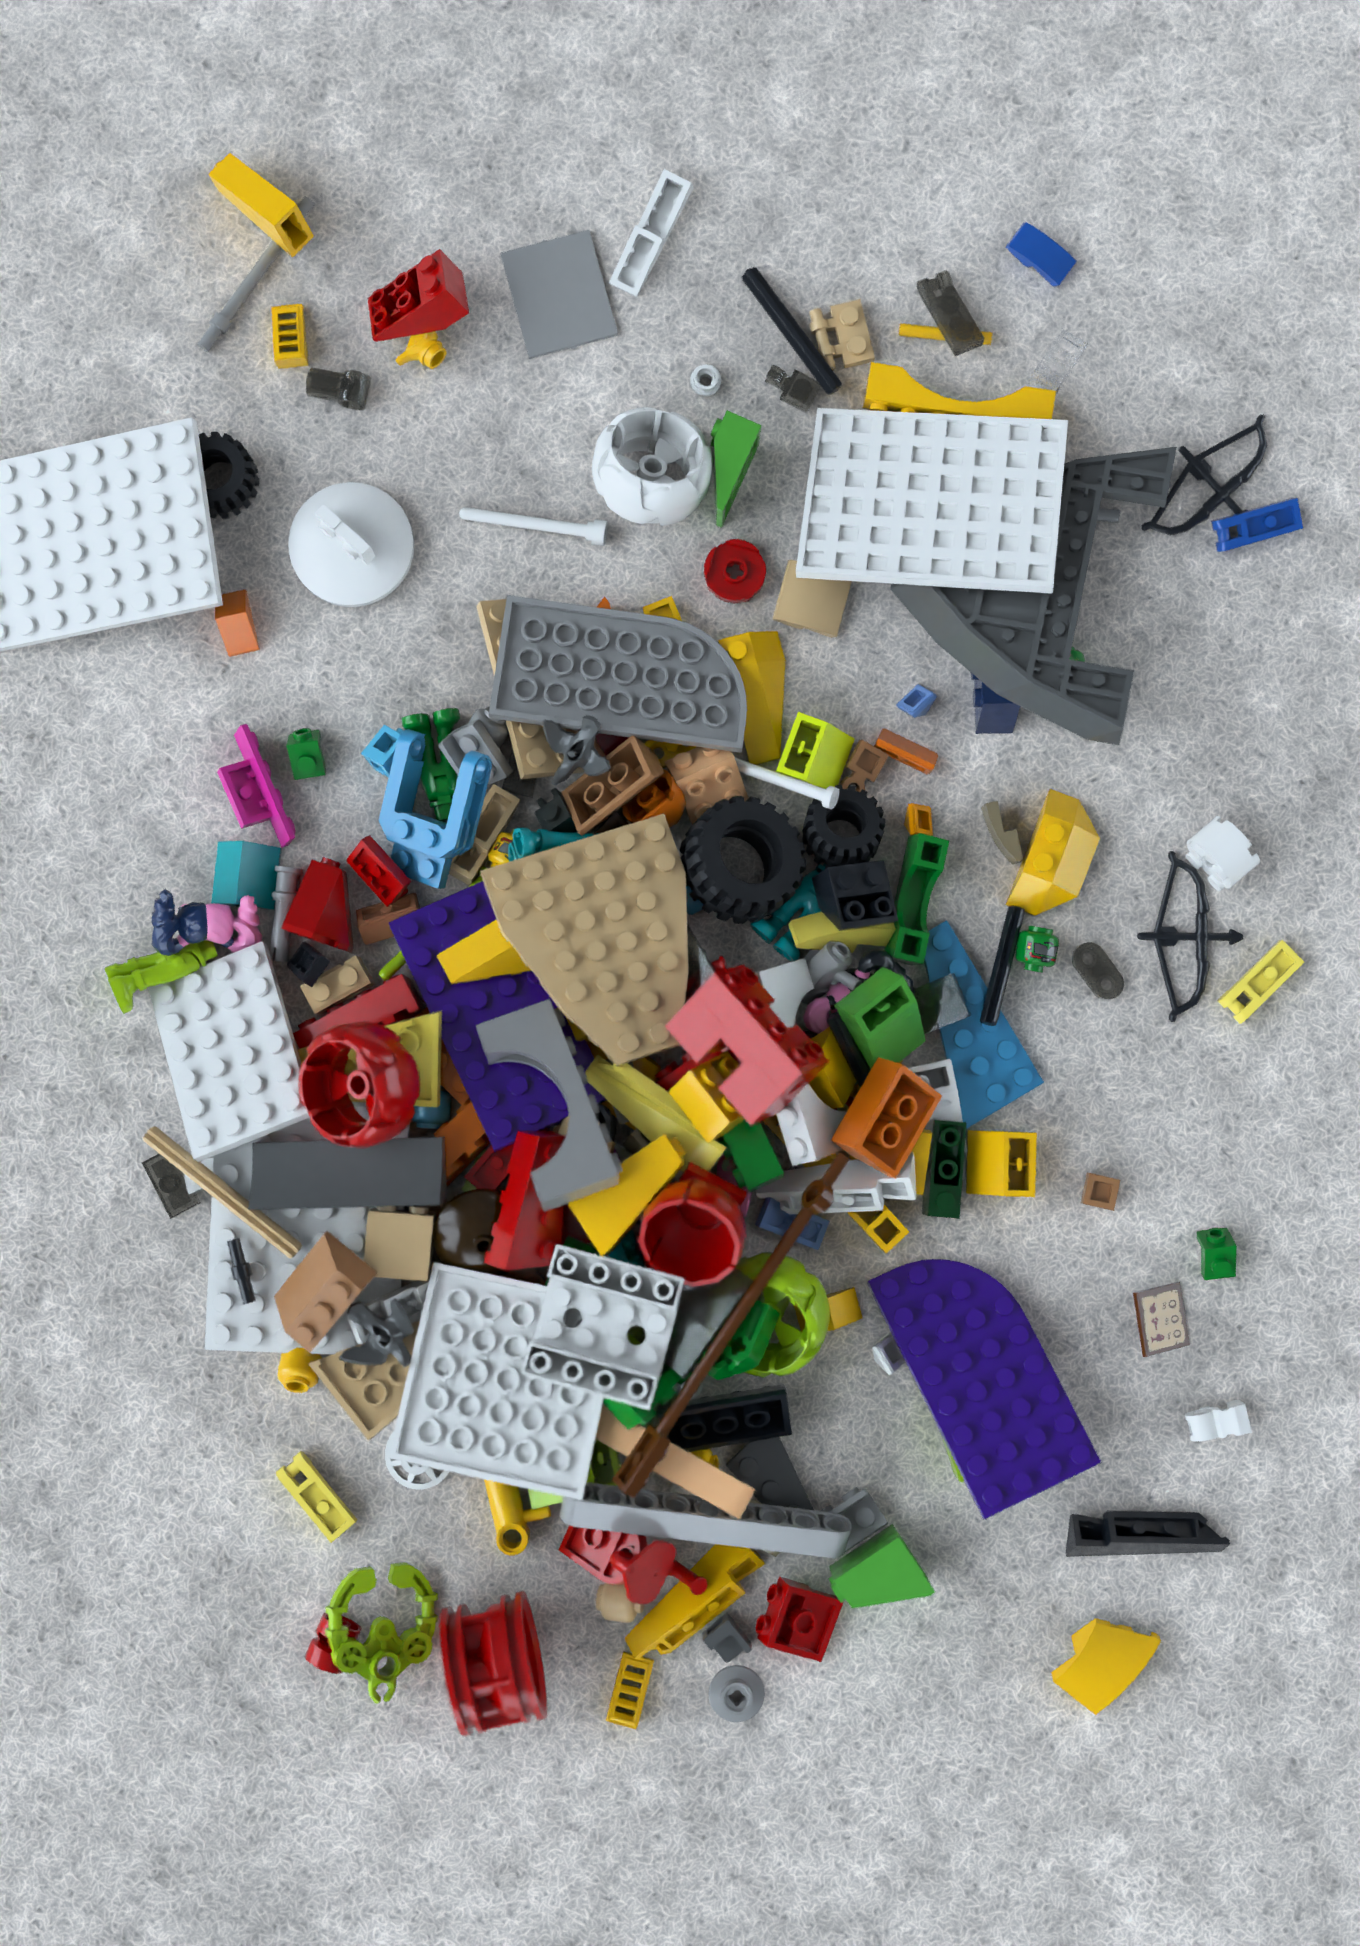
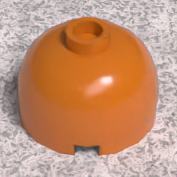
M663 769L664 774L622 807L623 815L631 823L665 814L669 828L679 822L685 809L686 799L683 791L677 786L674 777L667 770Z

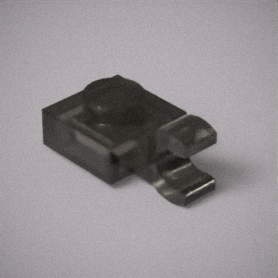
M775 365L771 366L765 380L766 383L783 391L780 397L781 401L806 414L821 388L816 380L795 369L790 377L784 370Z

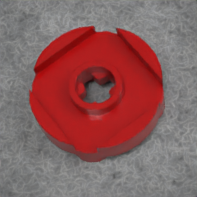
M727 540L725 543L714 547L705 560L704 578L707 589L724 602L740 603L750 601L761 590L765 582V561H763L759 550L745 540ZM734 564L740 565V571L744 572L742 576H737L736 579L730 578V573L726 572L727 567L733 568Z

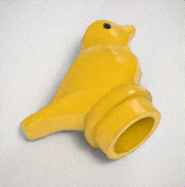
M436 331L412 335L406 350L395 361L401 366L409 361L419 360L423 366L434 369L444 360L446 349L437 340L438 335Z

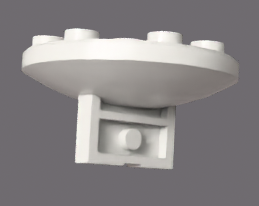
M346 482L331 485L318 491L301 506L291 525L288 547L292 566L301 582L310 592L334 605L359 607L385 598L401 584L409 571L413 559L414 538L405 512L390 495L368 484Z

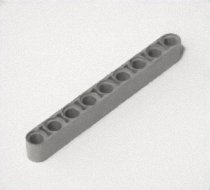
M586 1482L583 1500L563 1496L560 1512L561 1520L573 1527L827 1558H839L845 1554L852 1526L847 1517L837 1513L758 1503H748L739 1520L698 1496L642 1489L633 1499L618 1486Z

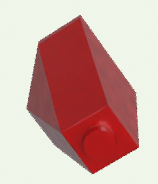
M322 857L321 862L311 860L281 929L352 953L354 944L347 873L339 869L341 863L325 857Z

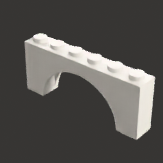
M805 958L756 973L760 984L775 999L770 1008L788 1028L795 1026L796 1013L802 998L806 993L814 989ZM809 1083L780 1113L776 1114L792 1166L817 1161L842 1150L831 1139L846 1112H840L827 1106L815 1094Z

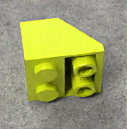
M798 712L776 772L824 789L829 786L835 787L840 781L855 739L828 722Z

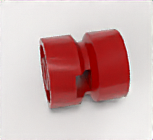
M324 1612L316 1629L318 1637L312 1639L305 1654V1659L311 1665L325 1672L341 1674L343 1672L332 1661V1650L328 1637L325 1635V1629L329 1628V1614ZM342 1616V1626L348 1627L347 1637L358 1639L361 1632L360 1625Z

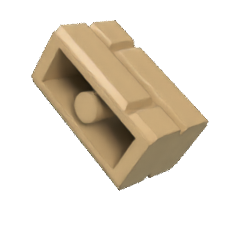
M355 955L344 961V965L339 964L321 974L313 987L304 983L300 988L313 1012L322 1015L328 1009L346 1002L376 984L361 957Z

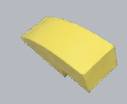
M823 912L791 920L788 925L796 948L821 950L829 941L844 943L851 953L854 952L858 944L886 947L896 930L894 923L839 931Z

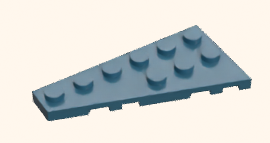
M946 920L929 930L930 935L924 963L938 1019L945 1058L951 1059L958 1089L962 1120L967 1123V1129L1043 1084L1044 1081L1001 1010L995 1026H988L980 1022L988 988Z

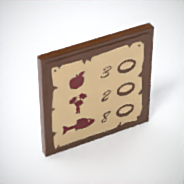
M1180 1282L1133 1293L1143 1357L1190 1345Z

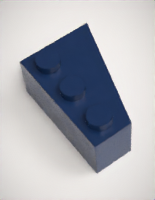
M971 673V680H974L975 734L1013 733L1021 706L997 695Z

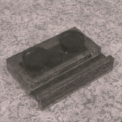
M954 973L915 988L914 997L918 1004L924 1035L971 1016Z

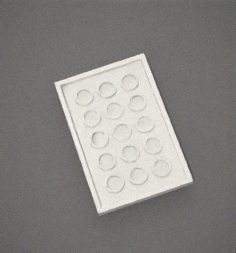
M263 941L206 964L207 966H200L199 970L183 978L148 988L193 1160L197 1162L310 1117L305 1106L301 1103L298 1079L302 1063L268 945Z

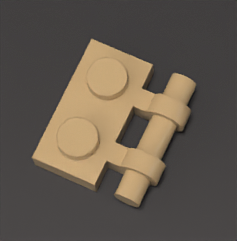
M860 299L830 306L831 319H823L821 308H816L809 312L812 321L809 326L811 334L816 337L817 350L832 370L836 369L834 359L839 357L842 358L844 369L874 362L875 355ZM835 331L838 345H830L827 332Z

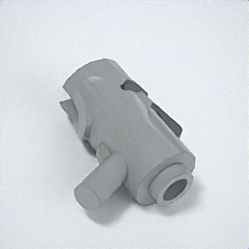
M829 941L821 950L810 949L805 959L814 989L806 993L801 1002L808 1005L811 1001L826 994L829 991L828 987L830 985H836L839 982L851 990L856 989L862 984L861 980L845 971L852 963V957L849 948L844 943Z

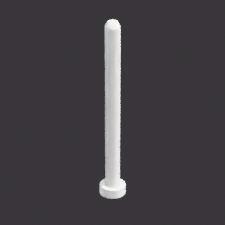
M735 758L739 772L822 801V806L828 809H833L838 801L839 789L829 786L827 789Z

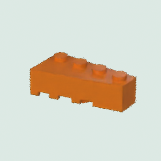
M467 1100L455 1112L457 1115L449 1123H444L434 1133V1137H445L447 1187L490 1144L470 1100Z

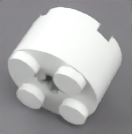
M1216 816L1187 841V848L1190 852L1186 855L1187 860L1194 868L1199 869L1202 867L1209 875L1207 877L1208 881L1218 891L1224 888L1230 889L1260 863L1258 854L1256 853L1251 856L1248 851L1252 844L1246 836L1228 820L1220 823V816Z

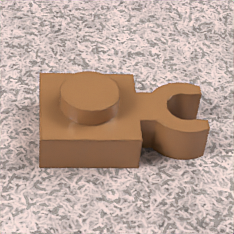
M859 740L845 765V768L852 771L850 776L845 777L840 782V785H842L843 789H847L850 783H854L856 791L865 790V780L875 782L889 754L864 740Z

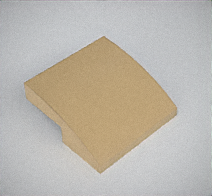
M788 560L772 620L797 629L805 628L830 638L837 637L852 581L796 578L797 561Z

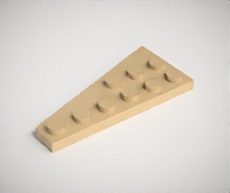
M507 599L480 601L476 606L494 676ZM506 720L520 779L555 776V772L561 765L564 756L561 753H555L546 740L543 725ZM562 728L567 732H572L575 734L579 732V730ZM594 740L595 749L598 754L604 757L605 755L596 740ZM578 767L572 774L585 772L583 768Z
M420 1321L412 1323L413 1333L403 1339V1343L411 1357ZM350 1348L308 1363L368 1441L398 1418L410 1364L407 1367H403L390 1353L386 1362L382 1365H361L340 1360L339 1356Z

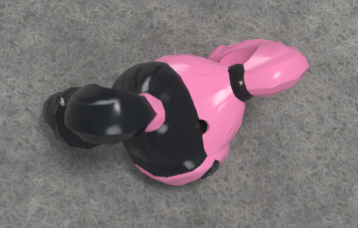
M872 949L863 954L858 968L845 970L863 983L882 967H885L902 975L913 995L915 994L913 980L906 975V969L897 962H894L893 958L885 950ZM840 982L836 985H830L826 997L816 998L807 1006L803 1017L805 1026L816 1034L829 1027L827 1023L830 1015L828 1014L829 1011H831V1014L838 1012L834 1005L853 990Z

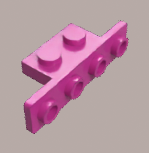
M247 724L240 725L234 737L244 761L221 767L217 773L241 829L270 820L281 847H286L295 839L294 823L284 812L282 795L277 788H274L270 779L271 770L269 764L261 758L256 734L253 731L250 732Z

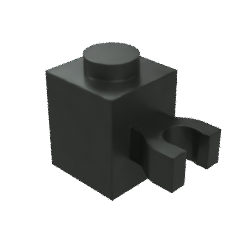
M556 787L551 790L553 799L547 803L542 797L536 800L541 808L534 813L542 829L563 833L577 832L564 797Z

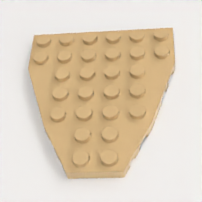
M665 814L481 871V877L503 937L519 953L520 959L526 966H529L539 979L541 986L562 1013L587 1034L588 1039L595 1046L600 1047L616 1066L676 1047L680 1044L667 1030L665 1025L685 1005L688 980L686 872Z

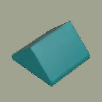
M247 841L218 842L211 903L240 907L241 898L249 895L254 897V904L259 909L275 910V900H273L271 895L276 888L277 872L274 869L275 866L280 864L281 848Z

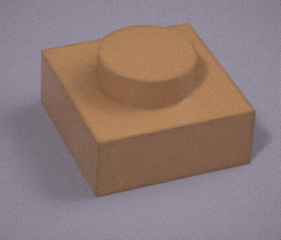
M1087 1172L1081 1204L1114 1211L1121 1180Z

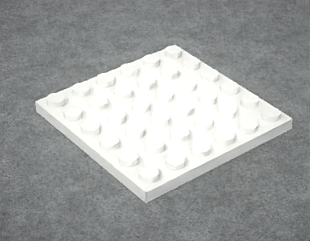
M433 1262L388 1458L583 1500L604 1397L520 1375L528 1344L533 1341L547 1286ZM573 1308L566 1312L564 1320L568 1327L576 1328L582 1323L583 1316L578 1309Z

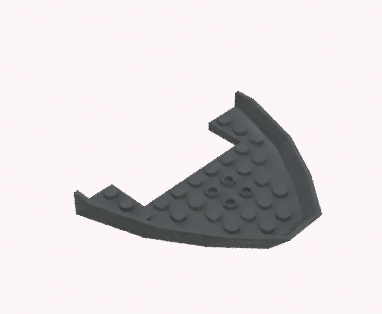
M1177 447L1081 458L1064 463L1053 593L891 584L892 592L940 647L997 695L1086 740L1119 745L1124 728L1134 670L1070 660V654L1101 499L1107 498L1165 508Z

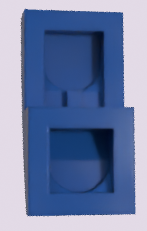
M1027 222L1021 225L1006 245V248L1025 267H1033L1053 287L1061 284L1077 262L1059 244Z

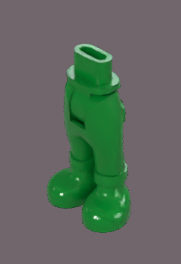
M458 708L442 709L432 713L434 725L438 733V745L453 731L454 725L460 720ZM420 713L404 716L401 718L405 730L410 729L425 735V749L422 757L424 764L420 777L421 784L428 800L432 802L429 805L430 808H434L436 820H448L458 775L441 750V762H437L434 739L431 736L430 715Z

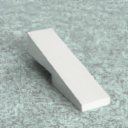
M665 169L663 170L638 226L635 225L609 284L638 297L694 188L691 182Z

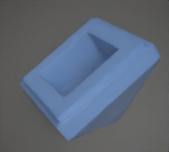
M917 684L896 706L916 718L928 713L937 696L932 691Z

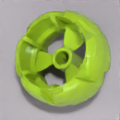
M762 1252L750 1258H747V1256L742 1257L734 1270L719 1282L714 1283L705 1308L706 1328L711 1342L715 1337L732 1293L736 1292L740 1287H750L772 1252ZM786 1255L758 1300L771 1305L780 1313L774 1328L779 1342L768 1343L759 1365L750 1371L744 1372L749 1375L766 1377L772 1373L781 1377L792 1374L807 1365L816 1356L826 1337L830 1322V1309L824 1287L815 1275L806 1272L803 1263ZM790 1302L793 1305L797 1304L805 1318L803 1332L781 1321Z

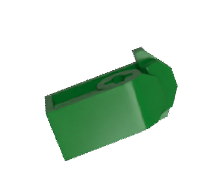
M732 1293L713 1341L744 1295ZM756 1300L708 1374L716 1380L729 1378L734 1374L737 1375L750 1371L759 1365L780 1313L771 1305Z

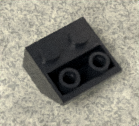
M884 860L827 867L812 877L818 907L839 931L899 921Z

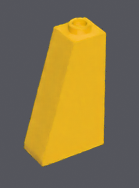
M231 153L216 163L213 170L208 174L217 190L292 258L314 237L297 204Z
M664 1134L620 1163L623 1172L618 1173V1185L567 1203L601 1256L609 1255L641 1218L649 1202L671 1182L686 1164L681 1157L686 1152L676 1137L670 1140Z

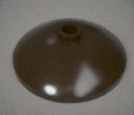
M494 1189L469 1190L452 1198L441 1209L433 1228V1242L436 1254L442 1264L496 1276H503L511 1271L484 1263L486 1251H491L494 1236L491 1235L494 1222L498 1223L503 1204L499 1203L501 1191ZM483 1240L489 1242L486 1247H479L477 1245Z

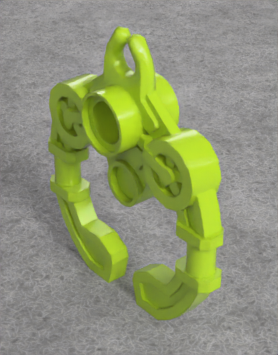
M406 1562L391 1564L388 1580L392 1585L399 1588L413 1587L416 1593L415 1600L422 1602V1615L415 1617L416 1627L405 1630L400 1637H398L394 1623L385 1616H379L373 1620L368 1638L363 1644L353 1637H347L348 1627L342 1626V1613L348 1612V1604L353 1595L367 1593L376 1586V1576L372 1567L355 1568L337 1587L330 1604L325 1606V1612L329 1614V1628L325 1629V1635L328 1637L332 1650L333 1664L344 1673L352 1674L356 1672L368 1680L369 1696L374 1703H380L381 1697L376 1692L378 1685L382 1683L387 1684L388 1690L383 1696V1700L385 1702L390 1701L395 1693L396 1678L411 1663L419 1664L425 1661L432 1651L433 1645L431 1640L436 1622H438V1615L435 1614V1601L438 1600V1593L433 1592L430 1583L418 1569ZM387 1657L385 1666L377 1669L379 1661Z

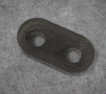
M1092 942L1083 943L1075 948L1071 958L1072 964L1093 994L1103 1000L1118 997L1123 991L1124 979L1104 950ZM1089 953L1092 956V963L1090 965L1082 961L1083 954ZM1104 978L1111 982L1109 990H1104L1101 987V981Z

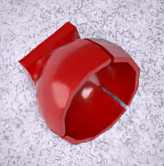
M689 1162L678 1182L668 1184L644 1209L638 1241L645 1260H649L648 1265L658 1272L684 1278L683 1284L692 1287L719 1282L735 1269L742 1257L746 1238V1223L740 1206L746 1198L747 1191Z

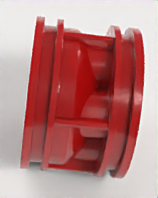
M524 1591L516 1592L515 1599L512 1600L508 1594L502 1595L499 1603L491 1604L485 1612L472 1615L465 1603L459 1604L456 1612L450 1606L442 1608L440 1613L442 1662L451 1709L460 1734L463 1737L472 1735L475 1727L479 1733H483L489 1729L512 1724L530 1723L531 1715H535L538 1721L546 1719L548 1705L544 1666L535 1620L526 1593Z

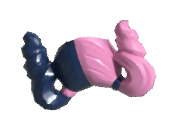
M167 889L159 893L160 897L155 899V911L152 912L151 920L154 926L152 946L162 955L171 956L177 954L186 945L204 940L221 944L233 953L262 941V934L257 928L260 924L259 915L257 914L258 907L254 904L253 896L247 895L241 898L240 907L235 916L229 905L205 904L202 902L183 904L178 908L176 915L174 897ZM234 930L238 932V936L236 938H233L232 936ZM178 931V933H179L178 937H177V938H173V935L175 934V932Z

